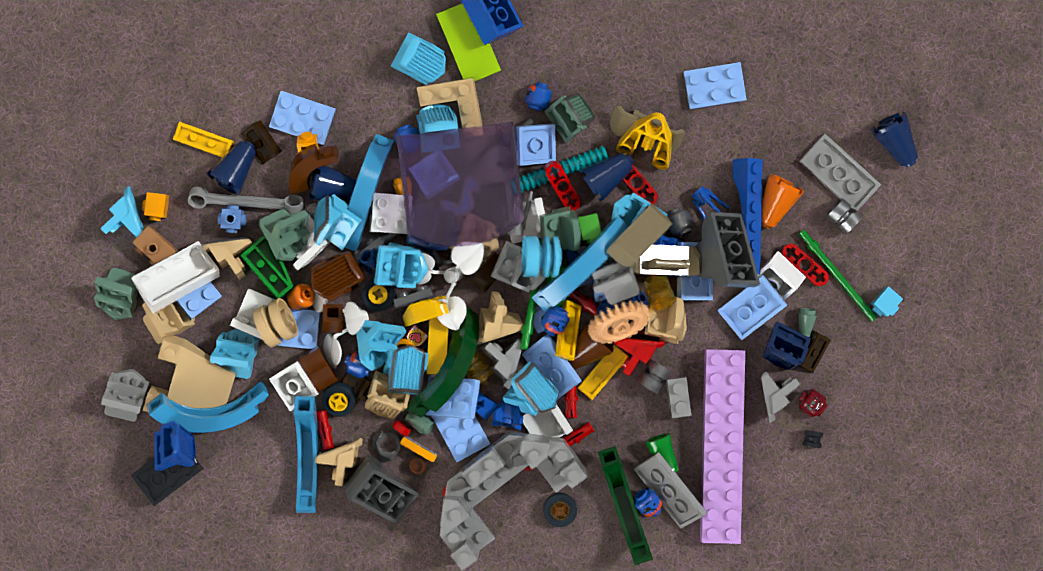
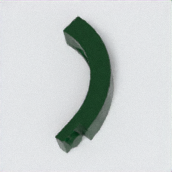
M467 308L465 319L461 323L458 330L452 329L449 351L434 379L422 392L408 402L407 410L420 418L430 410L437 412L450 399L471 365L479 336L478 314Z
M614 446L598 451L602 469L634 565L651 561L653 557L617 448Z

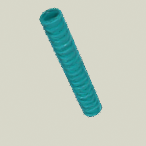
M601 145L599 149L596 147L593 151L589 150L588 153L583 152V155L578 154L577 157L572 156V159L566 158V161L561 160L560 164L566 175L569 176L570 173L573 175L575 171L580 172L579 170L586 166L607 159L608 155L605 147ZM554 167L550 168L555 177H559ZM541 168L537 172L534 170L531 174L528 172L526 176L524 174L520 178L517 176L515 180L510 179L512 193L518 195V192L524 193V190L529 191V188L535 189L537 185L540 187V184L546 185V182L549 181L545 170H541Z

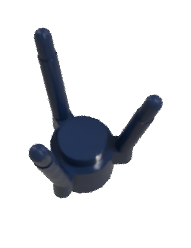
M375 248L372 251L369 249L363 251L359 262L364 266L369 275L372 274L370 268L376 271L378 250Z

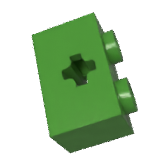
M597 213L578 217L581 240H586L587 244L592 243L601 233Z

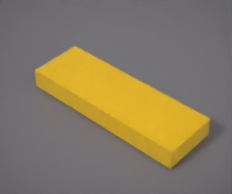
M182 122L178 123L173 137L175 141L220 157L225 156L232 149L234 143L232 140Z
M565 300L562 301V308L568 312L567 315L570 320L564 332L557 336L555 356L573 361L582 306Z
M437 317L429 319L427 374H437L447 356L449 328L444 326Z
M615 344L613 345L614 351L610 355L603 357L577 387L591 400L595 398L623 365L627 357H629Z

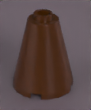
M591 322L587 323L577 335L574 360L568 361L574 370L608 356L614 351L611 343L607 344L606 342L603 344L591 339L588 332V325Z

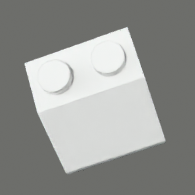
M779 251L767 260L760 268V275H758V278L764 275L783 300L796 291L806 278Z
M298 361L269 379L289 411L294 409L295 396L315 397L318 395V392Z

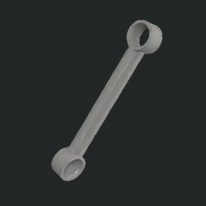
M197 186L190 190L188 196L189 205L197 209L205 207L206 204L285 209L290 215L304 210L303 198L299 195H289L285 199L215 194L208 193L205 188ZM194 195L201 196V197L203 198V200H198V199L194 198L193 196H194Z

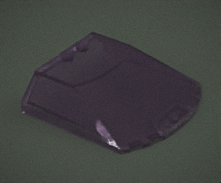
M514 122L396 136L409 234L430 243L445 246H469L498 238L511 231L525 219Z

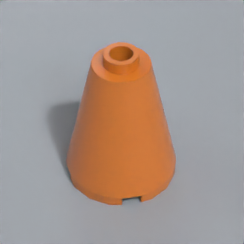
M770 173L762 199L761 226L770 229V227L774 228L803 195L804 190L799 186L795 188L792 182L775 174L773 176Z

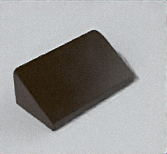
M261 121L253 123L241 133L245 140L255 146L254 150L262 164H265L282 152Z
M496 252L493 253L470 280L484 293L496 281V278L491 277L499 258Z
M812 330L803 364L798 366L814 373L831 340Z

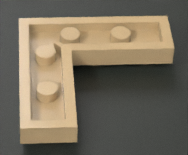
M474 77L417 87L420 106L457 100L464 138L484 134Z

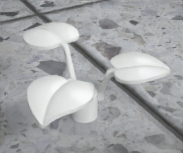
M461 242L457 244L451 254L452 261L457 266L442 271L432 270L435 265L434 259L430 255L422 253L425 257L428 272L419 284L427 283L431 279V273L443 274L444 279L451 283L446 299L438 300L447 303L449 313L437 317L444 326L450 329L458 330L467 312L465 302L457 296L450 298V294L454 286H456V282L462 279L463 274H472L480 267L484 255V245L482 242Z
M314 292L315 301L312 305L317 312H322L323 304H327L328 300ZM348 302L345 309H343L346 329L342 330V333L334 334L333 337L331 334H327L324 339L323 349L325 357L334 368H337L336 366L339 364L342 355L337 337L346 332H349L351 335L356 334L364 321L369 320L367 312L360 310L353 302Z

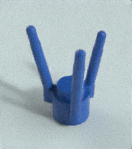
M704 186L692 195L695 199L692 202L697 207L703 221L706 215L700 203L702 206L707 203L715 212L721 213L710 201L713 198L726 209L730 208L729 205L714 195L708 188L705 189Z

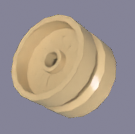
M277 298L271 301L269 306L262 305L253 310L256 328L261 338L269 347L273 348L281 344L283 339L288 341L298 335V327L294 315L283 299Z

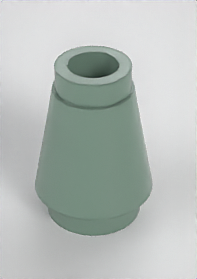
M810 308L800 309V312H798L799 333L810 337L817 317L815 314L816 310Z
M410 411L405 418V421L422 435H428L435 424L431 420L432 418L427 416L420 418Z

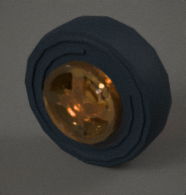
M552 494L544 503L543 513L545 519L554 527L561 528L570 525L577 516L576 502L568 494Z

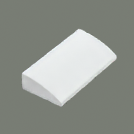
M198 241L133 276L132 281L152 313H155L220 277L219 268Z

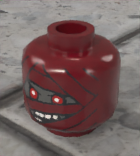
M810 389L808 392L804 390L798 398L800 401L799 409L810 417H819L828 405L826 404V397L815 389Z

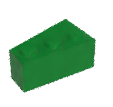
M265 235L240 255L244 263L276 299H282L293 288L283 261L275 258Z

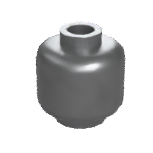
M677 208L669 213L670 216L668 218L672 222L669 229L673 236L684 238L693 232L692 229L695 224L687 210Z

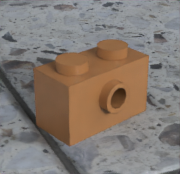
M147 226L132 242L136 246L134 249L142 256L145 254L150 258L149 263L152 266L179 252L152 226Z

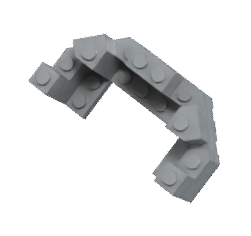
M509 431L449 476L443 501L440 536L451 549L450 556L462 571L478 559L479 552L483 547L495 539L493 533L473 507L527 466H530L531 469L537 467L555 492H558L567 484L572 489L587 478V468L564 438Z

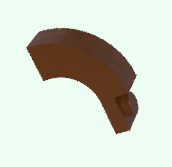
M316 144L304 148L295 156L291 163L289 175L291 195L310 190L309 174L311 171L318 167L338 162L339 150L336 145L325 146L318 150Z

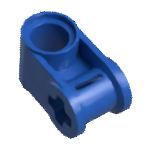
M478 391L475 412L485 420H488L499 405L490 397Z

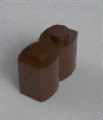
M319 346L298 357L300 366L308 375L317 392L338 381L337 375Z

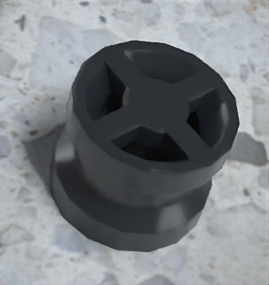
M804 430L805 440L802 445L822 448L820 441L824 433Z

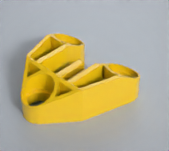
M655 112L636 120L619 139L616 150L619 154L623 152L624 155L629 154L631 156L637 147L641 134L645 135L641 144L645 151L652 150L657 139L659 142L652 164L658 169L665 170L669 167L671 161L672 133L663 114ZM658 119L661 121V125L655 126L651 120Z
M441 295L409 305L402 317L405 327L448 314L447 303L438 301L439 299H446V296Z

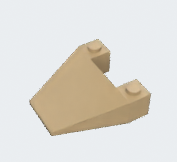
M174 335L165 336L158 358L176 364L169 391L151 386L143 411L149 412L147 404L161 393L178 404L193 408H213L227 404L236 373L226 366L210 363V355L188 340Z

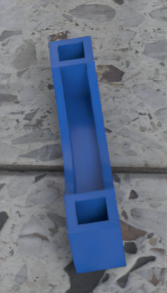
M733 159L732 178L739 192L741 213L757 274L760 275L763 159Z

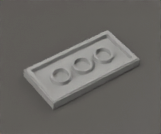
M825 133L799 160V163L838 199L844 198L851 205V210L856 209L858 211L881 186L874 177Z
M659 452L633 469L649 489L654 490L662 499V506L680 528L689 525L707 513Z

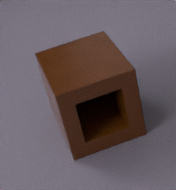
M323 304V333H342L343 304Z

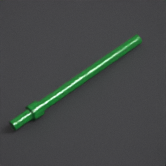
M804 229L800 231L798 235L807 244L808 250L818 257L871 322L874 321L877 316L819 248L818 242L813 240Z
M540 285L535 290H531L525 325H522L521 330L523 335L520 349L528 350L530 336L533 335L534 327L532 324L536 302L532 299V296L539 291Z

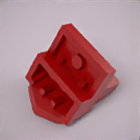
M628 338L614 342L616 346L632 355L631 359L627 357L623 363V372L631 376L639 361L647 364L655 350L662 348L665 342Z

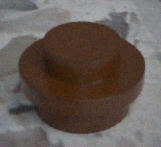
M414 456L408 462V469L414 475H421L427 469V462L421 456Z

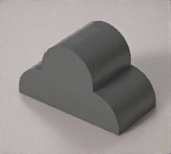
M710 212L702 224V240L696 246V249L701 254V274L699 277L713 279L715 284L721 287H757L760 285L742 214Z
M367 455L344 485L346 489L344 493L351 501L395 524L419 495L412 486L370 455Z

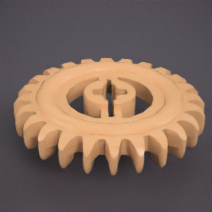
M629 301L628 307H626L624 302L621 304L622 308H618L616 304L613 310L607 307V315L600 311L602 319L599 316H595V320H591V324L588 325L591 339L598 343L605 344L607 342V344L632 337L633 334H637L638 331H641L647 325L650 319L648 307L642 302L638 303L637 301L633 304Z

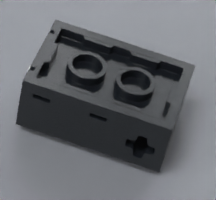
M153 458L134 472L131 477L153 506H155L204 468L195 458V463L191 467L177 464L158 471L154 470Z

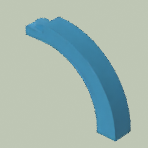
M376 134L373 142L370 144L348 210L362 219L346 245L345 248L357 251L379 179L394 143L393 139Z
M619 216L607 224L596 239L558 277H555L532 296V299L544 311L551 306L557 305L610 256L607 253L608 248L629 226Z
M260 381L240 398L218 407L193 408L172 401L163 393L148 403L147 407L149 415L162 424L174 420L189 432H215L234 427L252 418L259 412L257 405L264 402L269 394L266 385Z
M295 396L294 418L298 454L296 513H316V500L318 497V463H315V458L318 455L316 403L314 396Z

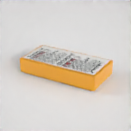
M406 436L400 442L401 445L431 462H434L437 457L436 453Z

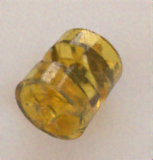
M652 275L644 281L643 286L654 310H665L675 303L676 298L666 275Z
M478 351L474 354L466 374L469 375L468 379H477L480 383H484L487 386L489 384L487 378L493 375L494 372L488 365L483 364L484 359Z

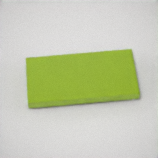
M463 3L436 14L463 79L474 77V82L501 71L490 43L484 45Z

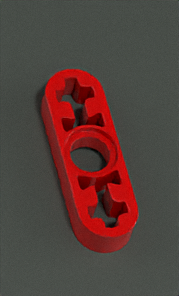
M549 161L545 165L544 170L564 207L569 206L570 210L578 209L581 200L558 161ZM554 167L559 177L556 178L550 168ZM562 181L568 183L565 190L557 188L558 184ZM567 194H570L574 204L571 205L566 196Z
M632 164V171L636 174L630 176L628 181L624 178V183L633 193L645 199L646 195L643 192L639 195L637 191L642 190L647 185L648 188L645 191L648 194L651 192L654 194L652 197L653 202L650 200L648 202L655 204L658 200L657 192ZM634 177L640 178L642 180L641 187L634 188L631 185V180Z
M787 244L782 248L781 254L812 284L823 286L828 282V273L794 244ZM787 248H788V249L794 248L793 253H794L797 257L799 256V254L802 255V257H800V258L796 261V264L793 263V261L796 260L793 256H789V257L786 256L787 253H788V252L786 251ZM804 259L810 262V268L806 271L800 268V262ZM814 266L817 268L814 270L817 274L823 273V282H816L817 277L814 274L807 275L813 270Z

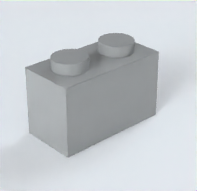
M684 376L666 379L671 418L692 416L687 378Z

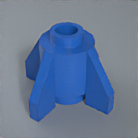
M502 400L494 411L492 426L502 425L521 431L523 414L519 406L507 404Z

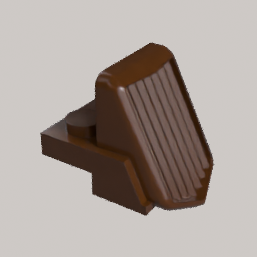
M349 251L331 257L310 268L312 271V290L327 299L328 302L358 288L357 283L364 279L360 268Z

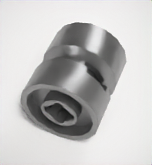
M842 198L827 213L826 217L831 222L838 223V228L844 234H847L858 224L863 216L856 209L851 210V205Z
M650 358L645 366L646 371L641 372L637 382L657 394L662 387V380H666L671 371Z

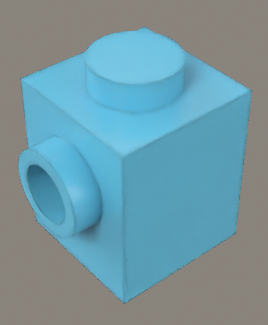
M885 286L870 304L874 307L872 310L880 317L882 315L893 316L898 311V305L903 298L889 286Z

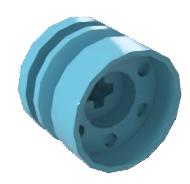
M524 236L522 242L523 276L537 277L539 268H542L544 277H548L549 270L552 277H558L562 259L558 236H552L551 242L548 236H544L542 245L539 244L538 236Z

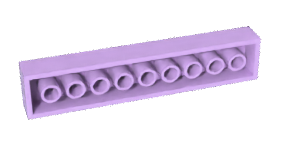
M704 349L701 506L707 513L700 520V541L702 543L741 544L745 350Z

